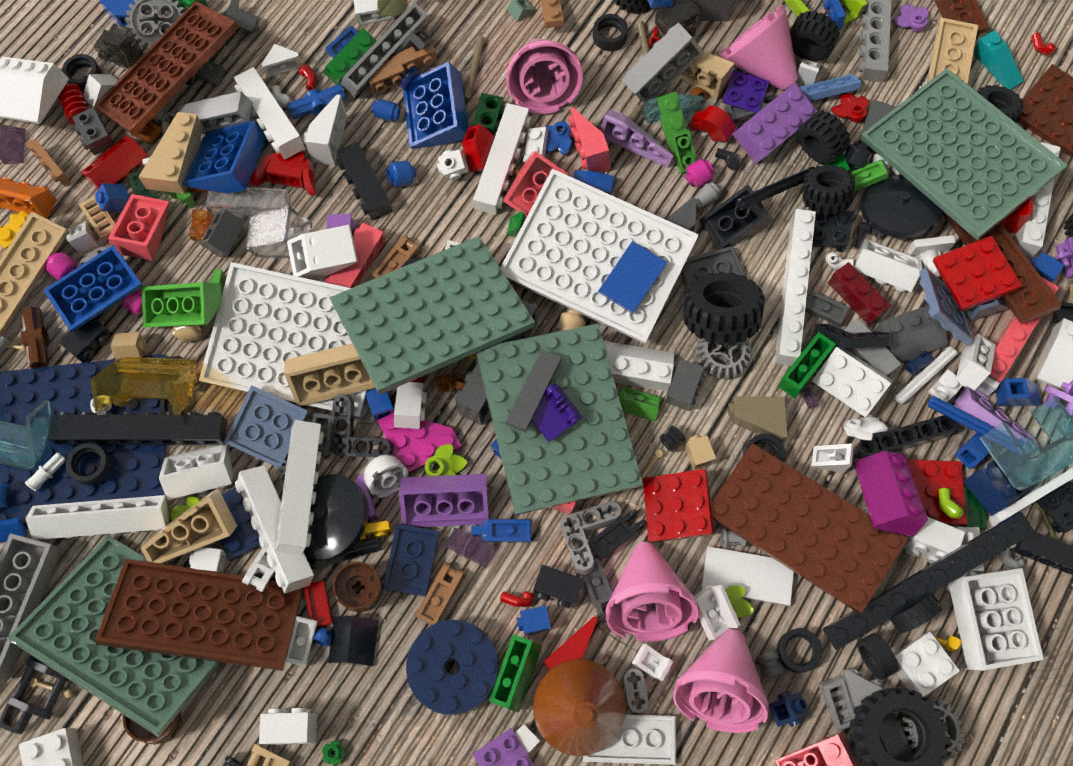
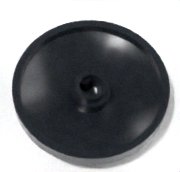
M903 175L889 176L885 180L868 186L863 193L861 201V213L865 221L876 231L896 238H914L927 234L939 224L943 214L941 208Z
M336 474L321 476L318 478L317 484H313V492H316V499L314 505H311L310 512H313L314 516L312 525L308 526L307 532L311 534L309 547H305L303 552L306 557L316 561H332L347 554L362 537L368 520V503L363 490L351 479Z

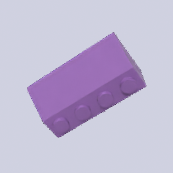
M487 474L401 478L399 498L402 525L412 527L479 525L489 519Z

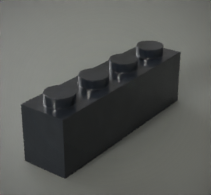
M358 141L337 150L339 157L336 159L340 170H345L346 174H344L348 185H353L354 189H352L356 200H361L362 204L360 207L364 215H369L371 221L392 212L391 203Z

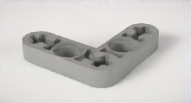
M607 502L577 511L561 519V530L574 568L579 574H589L594 568L593 556L584 533L611 525L621 517V507L616 502ZM612 509V511L615 512V515L611 516V514L608 513V510ZM599 512H602L603 520H601ZM588 515H595L597 520L594 523H588L585 521V518ZM568 522L574 525L575 533L571 534L570 527L567 526ZM574 540H581L583 546L576 549L571 546V543ZM583 554L584 560L587 562L586 567H583L579 556Z

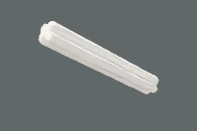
M948 347L896 394L895 400L901 405L904 404L957 355V351L953 347Z

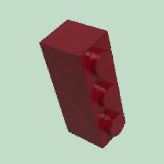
M849 262L838 269L828 282L869 327L884 316L891 307V304Z

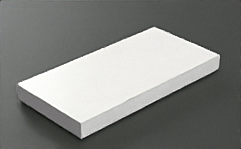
M707 546L701 591L707 586L722 585L724 590H726L729 586L738 585L746 589L743 596L744 599L790 606L794 572L771 557Z
M625 714L623 726L615 740L600 752L583 756V762L676 765V716Z

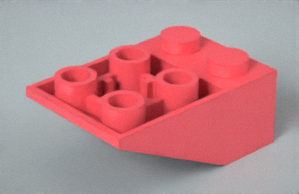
M571 107V116H568L571 126L570 131L572 137L575 138L577 153L580 154L583 170L587 169V171L600 173L611 170L609 149L604 134L574 107Z
M843 730L775 760L777 766H860Z

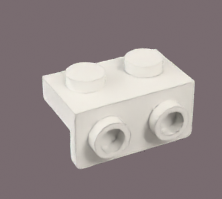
M722 585L707 586L694 596L698 606V618L708 640H715L727 629L740 626L737 614Z

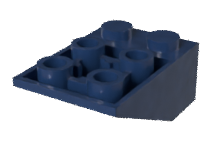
M1008 449L963 480V482L986 511L993 516L1038 484L1040 480L1036 473L1023 461L1021 455Z

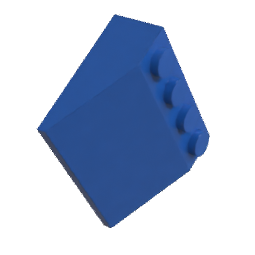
M447 62L402 84L409 146L411 149L451 144L464 139L468 129L462 77L458 69L450 62Z
M255 120L207 131L183 181V185L185 187L227 194L244 191L266 140V136Z
M112 245L43 291L68 329L73 332L143 286V284L125 258Z

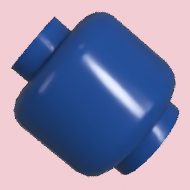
M407 160L390 163L389 168L386 169L388 182L392 183L395 187L411 185L414 177H416L415 167L411 166Z

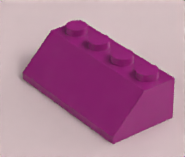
M883 451L856 460L854 467L874 528L914 537L928 521L905 456L900 453Z

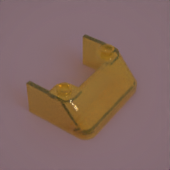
M144 357L119 358L90 379L95 411L100 412L109 403H114L117 406L125 405L133 397L169 399L170 405L173 406V414L179 415L192 402L197 375L196 361L190 359Z

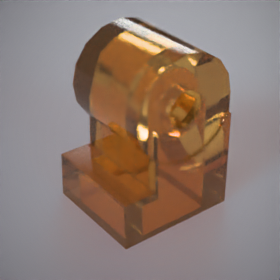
M193 209L191 214L193 220L189 235L192 241H201L214 217L208 210Z

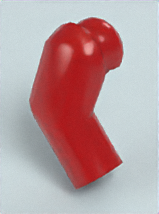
M1037 32L1031 36L1036 51L1045 56H1049L1052 52L1056 51L1054 43H1048L1047 45L1043 43L1041 33Z
M504 591L501 594L500 601L514 607H530L533 604L534 594L525 591L522 597Z

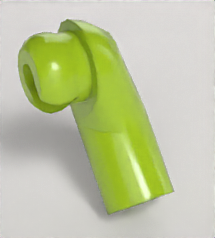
M939 489L940 510L951 518H961L963 509L950 500V489Z

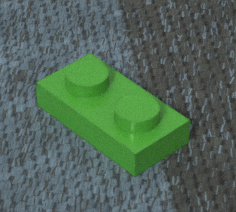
M881 159L851 172L855 180L854 192L889 178Z

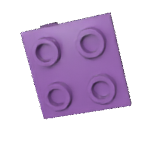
M512 728L472 754L479 766H535Z

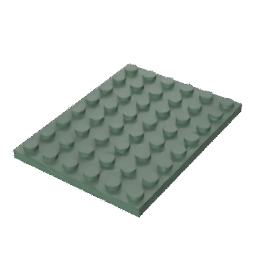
M948 68L861 134L860 138L977 241L1068 166Z
M480 236L329 297L379 395L535 327V321Z
M599 324L495 344L476 352L515 515L637 488L643 485ZM542 349L561 356L562 360L550 385L557 383L583 416L581 420L550 442L545 439L533 422H531L526 433L506 425V420Z
M108 535L8 638L10 642L157 737H160L220 662L96 645L97 633L125 559L148 562L144 556Z

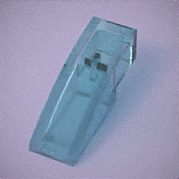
M678 94L683 117L702 110L703 96ZM657 98L643 102L641 113L648 124L660 120L659 116H661Z

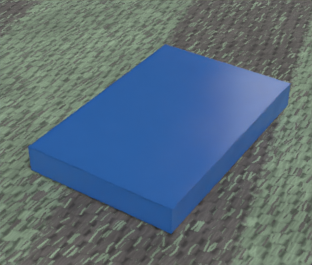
M632 241L598 290V293L631 314H634L667 265V262Z

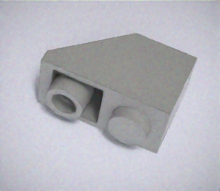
M849 668V670L846 669L839 673V676L845 680L854 709L856 706H861V700L866 696L872 695L875 691L884 690L881 683L875 680H870L869 682L862 678L860 672Z

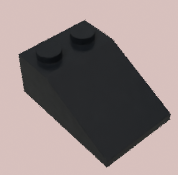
M749 185L743 187L700 219V222L719 250L730 247L759 233L774 222V219L762 202L743 210L736 206L738 198L754 192Z

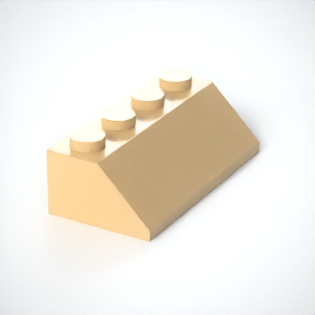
M352 343L285 360L284 375L294 400L299 407L333 399L338 395H349L375 388Z

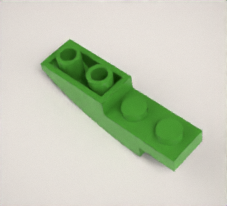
M674 91L657 97V102L661 113L659 118L667 144L679 172L684 173L687 166L697 161L690 131L686 129L678 94Z

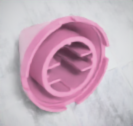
M781 4L775 8L774 16L769 12L736 38L730 45L731 47L727 46L719 55L726 60L734 62V66L753 76L768 80L772 86L784 90L793 83H796L795 81L798 79L787 11Z
M539 38L532 39L521 48L511 59L506 71V84L509 95L512 96L518 106L529 108V112L535 114L554 113L559 111V107L567 102L570 104L578 95L583 81L580 61L569 47L556 41Z
M641 542L634 547L606 606L607 625L618 636L625 638L626 634L635 635L636 640L641 642L661 641L683 634L688 630L687 625L691 621L696 623L698 619L697 601L656 547L651 543Z
M729 628L716 638L676 682L673 693L674 703L678 710L690 720L694 721L696 716L707 721V728L729 733L754 731L758 729L761 721L763 723L767 721L769 711L768 700L745 636L738 629Z

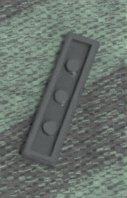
M543 349L541 350L506 420V425L525 433L527 432L547 391L546 388L550 385L562 360L561 356Z

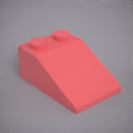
M533 150L508 190L503 202L518 212L523 211L525 217H527L551 170L554 169L565 175L568 173Z
M131 194L108 238L111 246L114 245L121 255L153 261L161 244L170 202Z

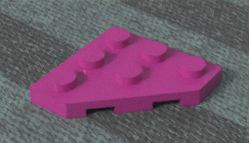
M394 413L377 420L385 437L393 443V453L405 465L408 475L425 467L427 459L434 456L437 448L440 446L452 444L453 452L462 448L451 427L424 420L420 421V429L394 427Z

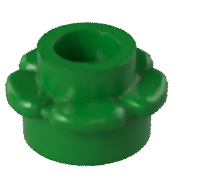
M331 741L330 744H326L323 747L324 762L337 765L342 761L345 749L340 745V742Z

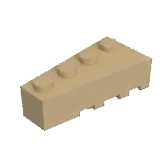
M704 51L678 78L694 88H702L707 96L716 101L728 87L734 62Z
M177 112L139 175V179L146 189L185 194L187 187L183 185V181L196 156L204 128L197 114Z
M217 488L150 537L141 547V550L148 562L160 564L230 536L237 527V524L220 490Z

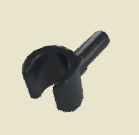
M861 222L857 227L858 235L854 246L856 249H859L863 234L870 233L871 226L867 222Z

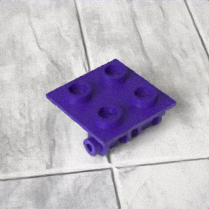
M733 70L722 103L757 114L769 81Z
M557 383L555 385L551 384L546 388L547 391L532 420L548 442L583 418Z

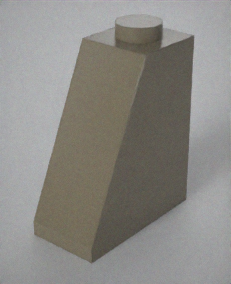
M734 396L732 402L728 404V416H731L733 424L758 435H773L782 443L787 439L785 397Z

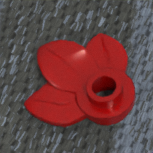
M845 93L840 96L841 104L831 108V111L841 118L849 117L852 122H861L867 116L869 101L864 96L856 98L852 94Z

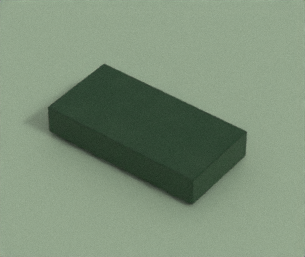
M964 486L967 525L963 527H979V530L988 529L986 509L970 489Z

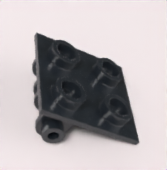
M854 211L837 212L834 215L816 213L812 247L834 246L837 252H844V249L849 246Z
M1068 482L1035 501L1056 522L1054 529L1057 533H1066L1073 529V484Z

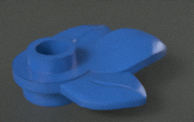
M559 121L553 126H546L548 138L545 154L558 148L561 154L565 156L572 146V140L569 137V125L564 121Z

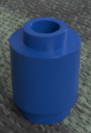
M382 99L373 102L372 113H374L375 118L393 122V120L398 121L401 106Z

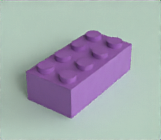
M793 83L732 133V135L756 164L795 133L817 110L797 84Z

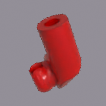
M302 65L298 72L300 75L302 74V77L307 78L306 89L309 91L315 89L317 74L309 65Z

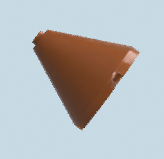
M577 659L564 661L554 666L543 676L534 694L533 713L540 734L553 748L568 755L588 756L605 749L618 736L625 720L626 703L618 680L609 670L596 662Z

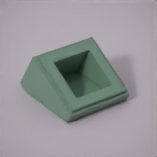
M511 0L507 9L516 21H520L535 12V9L528 0Z

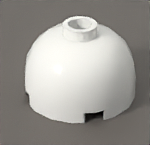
M387 454L372 459L364 471V480L368 490L372 495L376 494L379 498L387 497L399 490L397 486L400 485L401 478L408 477V470L405 465L395 456Z

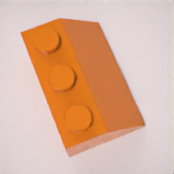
M6 177L0 178V208L15 212L23 210L27 215L34 212L48 219L57 200L48 188L43 186L35 187L26 182H14Z

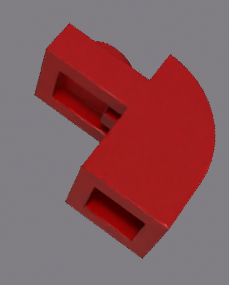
M708 105L705 111H697L688 124L691 130H706L712 141H728L736 129L732 118L721 108Z

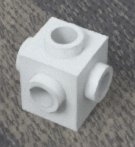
M448 150L438 157L439 163L437 167L440 174L450 180L458 179L461 177V174L470 172L465 154L461 150Z

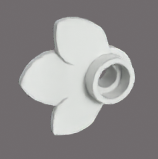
M876 417L850 419L844 423V430L848 436L871 441L873 433L888 431L887 426Z

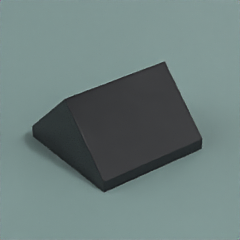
M356 616L334 617L333 639L330 644L328 663L373 666L379 621Z

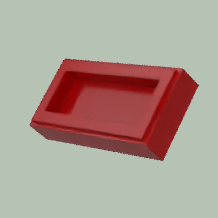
M326 581L310 583L309 586L303 587L308 618L318 621L316 629L333 625Z

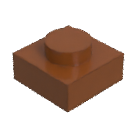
M149 121L144 126V129L135 137L152 145L162 132L160 126Z

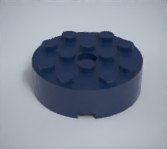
M461 620L441 621L425 629L412 644L406 662L407 680L413 694L425 707L443 715H463L483 705L491 696L499 674L498 656L489 637L477 626ZM452 662L459 663L460 669L456 674L448 673V665Z

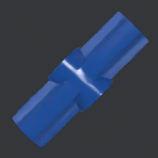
M338 84L322 91L312 89L306 93L305 97L287 103V107L293 120L311 113L319 115L337 94L341 95L342 101H345L346 98L341 85Z

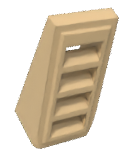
M95 195L80 203L79 206L100 238L103 240L110 236L116 223L108 211L98 213L101 209L96 202ZM109 223L111 224L110 226L104 228L103 230H100V228L104 227L105 225H107V224H109Z

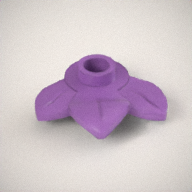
M902 5L900 7L901 15L892 19L894 24L902 28L910 27L911 30L919 32L928 25L927 17L929 16V11L923 6L916 9L912 5Z

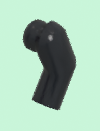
M717 148L716 158L723 159L731 170L739 167V160L734 152Z

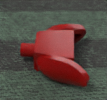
M303 151L287 159H284L281 153L277 154L275 152L268 155L259 164L248 182L253 186H258L269 181V183L305 188L309 196L317 195L315 189V168Z

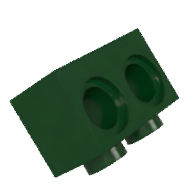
M481 93L472 126L481 124L496 136L506 107L504 105V98Z

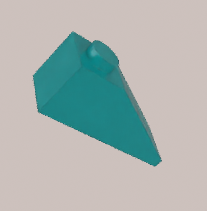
M994 30L980 38L974 48L973 55L1007 89L1012 90L1022 84L1024 81L1010 49L1000 35Z

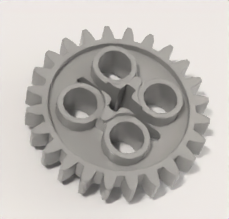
M134 0L135 5L129 4V8L132 11L126 10V14L129 16L125 18L126 23H128L126 27L128 31H131L129 33L130 37H135L134 41L136 44L141 42L142 48L148 46L149 49L163 35V30L169 29L173 25L170 23H175L181 17L184 8L179 7V1L173 3V0ZM145 10L152 11L150 15L142 14ZM164 11L171 12V15L163 16L162 13ZM145 28H151L152 32L147 34L144 33L143 30Z

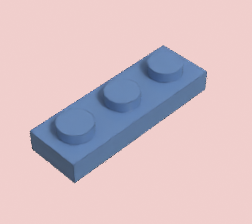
M849 74L801 86L800 90L810 102H814L821 98L834 97L837 94L850 93L853 90L861 89V81L854 74Z

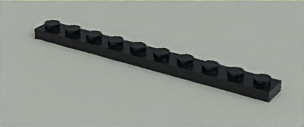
M1019 511L871 599L861 615L853 610L824 627L823 631L835 650L1035 533L1024 514Z

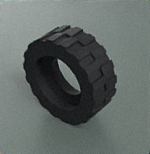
M931 593L889 619L899 634H902L934 618L943 610V607L934 594Z

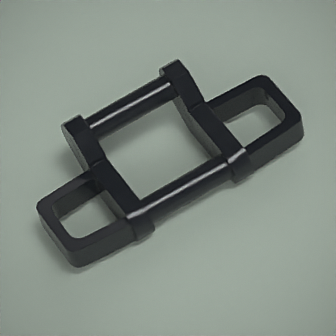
M32 655L26 663L27 668L13 696L9 697L0 718V727L15 734H22L32 714L50 720L55 703L66 681L69 682L68 678L48 665L39 662ZM36 670L57 678L43 708L22 700ZM16 707L23 710V713L16 726L13 727L10 725V719Z

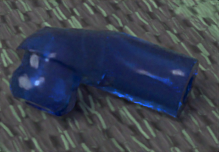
M411 67L399 84L405 91L408 90L414 79L421 75L418 68Z

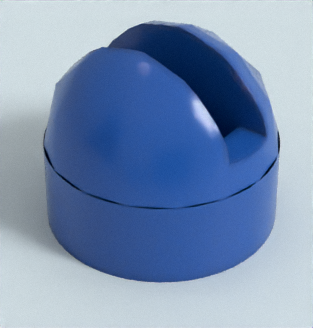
M321 628L316 632L313 640L322 646L329 647L333 634L330 630L327 632V628Z

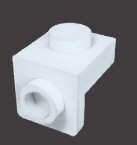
M642 644L632 662L633 665L652 678L661 681L669 674L673 663L670 658L662 656L646 644Z

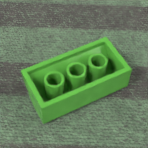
M199 282L142 287L143 327L207 325L222 305L221 283Z

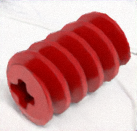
M66 84L58 95L67 121L71 125H75L73 116L89 109L81 88L77 84Z

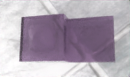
M454 528L445 545L447 549L487 568L496 550L493 545L481 541L457 528Z

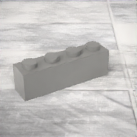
M240 91L179 105L178 112L197 114L204 127L203 132L250 122L253 102Z

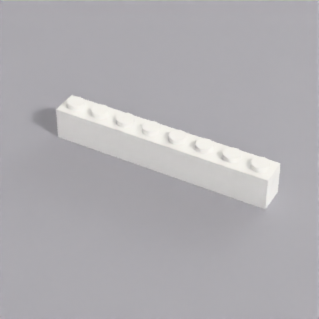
M795 209L790 221L774 360L776 364L792 366L801 354L816 214L814 211Z

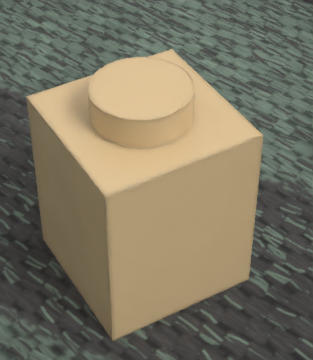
M140 332L118 333L114 335L111 349L117 363L142 360L143 354L147 350V344L145 339H142Z
M700 435L690 437L685 445V450L693 470L713 465L716 457L708 436L701 437Z

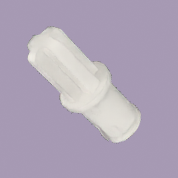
M56 453L43 467L40 465L39 470L25 484L36 492L49 478H53L52 474L66 461V458L62 454Z

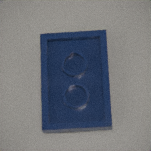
M236 487L222 494L237 524V527L230 536L219 540L230 562L261 546L257 529H253L251 515L249 511L245 510L243 496L237 492Z
M396 524L382 589L426 597L440 532Z

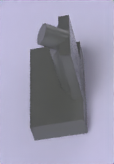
M231 0L225 16L236 21L239 29L249 33L258 32L260 30L256 24L258 17L240 10L239 0Z
M419 27L409 33L407 39L395 53L398 54L414 44L422 50L428 47L434 40Z

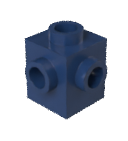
M790 691L777 695V701L769 704L777 727L788 723L790 727L803 723V717L809 715L807 703L800 692L791 695Z

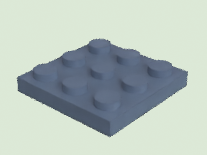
M927 267L919 271L921 276L920 285L925 290L924 298L930 306L928 311L934 321L938 320L946 331L949 330L957 341L961 340L966 346L973 343L974 339L965 312L960 311L947 286Z
M251 385L224 443L279 468L285 465L283 459H288L291 430L294 421H306L310 411Z

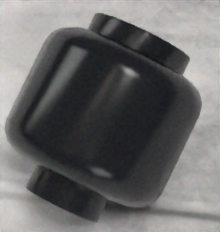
M855 141L854 144H849L850 146L846 150L844 157L850 170L854 171L868 165L872 155V151L869 149L870 146Z

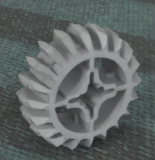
M703 338L699 339V343L696 345V349L699 350L696 352V357L700 358L698 364H704L703 371L710 370L709 376L716 373L717 379H720L721 375H724L725 379H728L729 375L735 378L737 372L742 374L744 368L748 367V361L752 358L751 354H749L752 351V347L748 346L749 340L741 343L736 342L733 345L728 343L718 345L714 342L715 349L712 353H708V345L710 343L706 342ZM738 351L739 360L734 363L732 355Z
M929 698L934 702L933 708H939L943 713V716L940 717L941 721L948 724V734L945 731V736L950 737V744L945 745V750L949 751V758H955L954 751L960 752L962 750L958 743L965 742V739L960 737V734L965 733L966 730L959 728V725L964 721L962 719L956 720L955 717L959 712H950V704L943 706V700L937 699L934 701L933 698ZM903 717L900 720L906 724V727L901 728L907 734L906 738L907 741H910L911 750L916 749L918 744L917 728L910 717ZM948 757L947 759H942L941 761L948 762Z

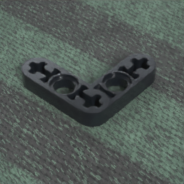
M815 324L814 336L819 332L836 343V346L840 348L891 346L893 334L889 332L849 333L830 324Z
M343 394L335 397L332 408L331 448L333 453L339 456L358 457L390 455L393 452V443L387 438L353 437L354 400L349 395ZM343 398L345 402H348V406L344 407V412L343 407L339 406V403L343 402ZM338 413H348V416H338ZM341 419L346 420L348 423L345 431H341L338 428V422ZM338 434H347V437H343L342 441V437H338ZM360 441H364L367 444V450L364 453L358 451L357 445ZM342 442L346 444V448L343 450L338 448V444ZM382 442L387 446V450H384L383 453L380 449H373V445H382Z

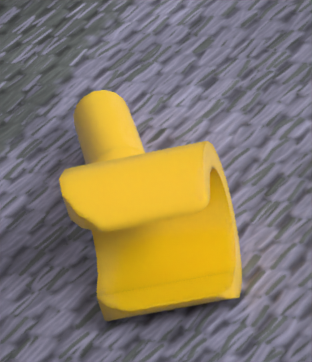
M949 636L947 641L935 637L938 643L950 652L956 651L962 643L960 639L954 636Z

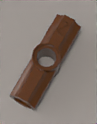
M26 307L21 311L24 329L21 332V341L27 351L28 366L31 369L46 367L49 365L46 344H49V335L44 328L42 310L39 307Z

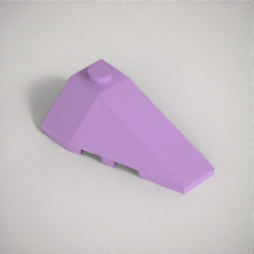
M610 109L606 113L600 130L604 134L606 141L665 167H669L673 155L621 112Z
M963 387L953 406L1026 443L1028 450L1034 452L1040 450L1037 440L1017 422L1013 421L1010 423V419L1001 408L994 409L988 402L989 398L977 388L974 391L969 387Z

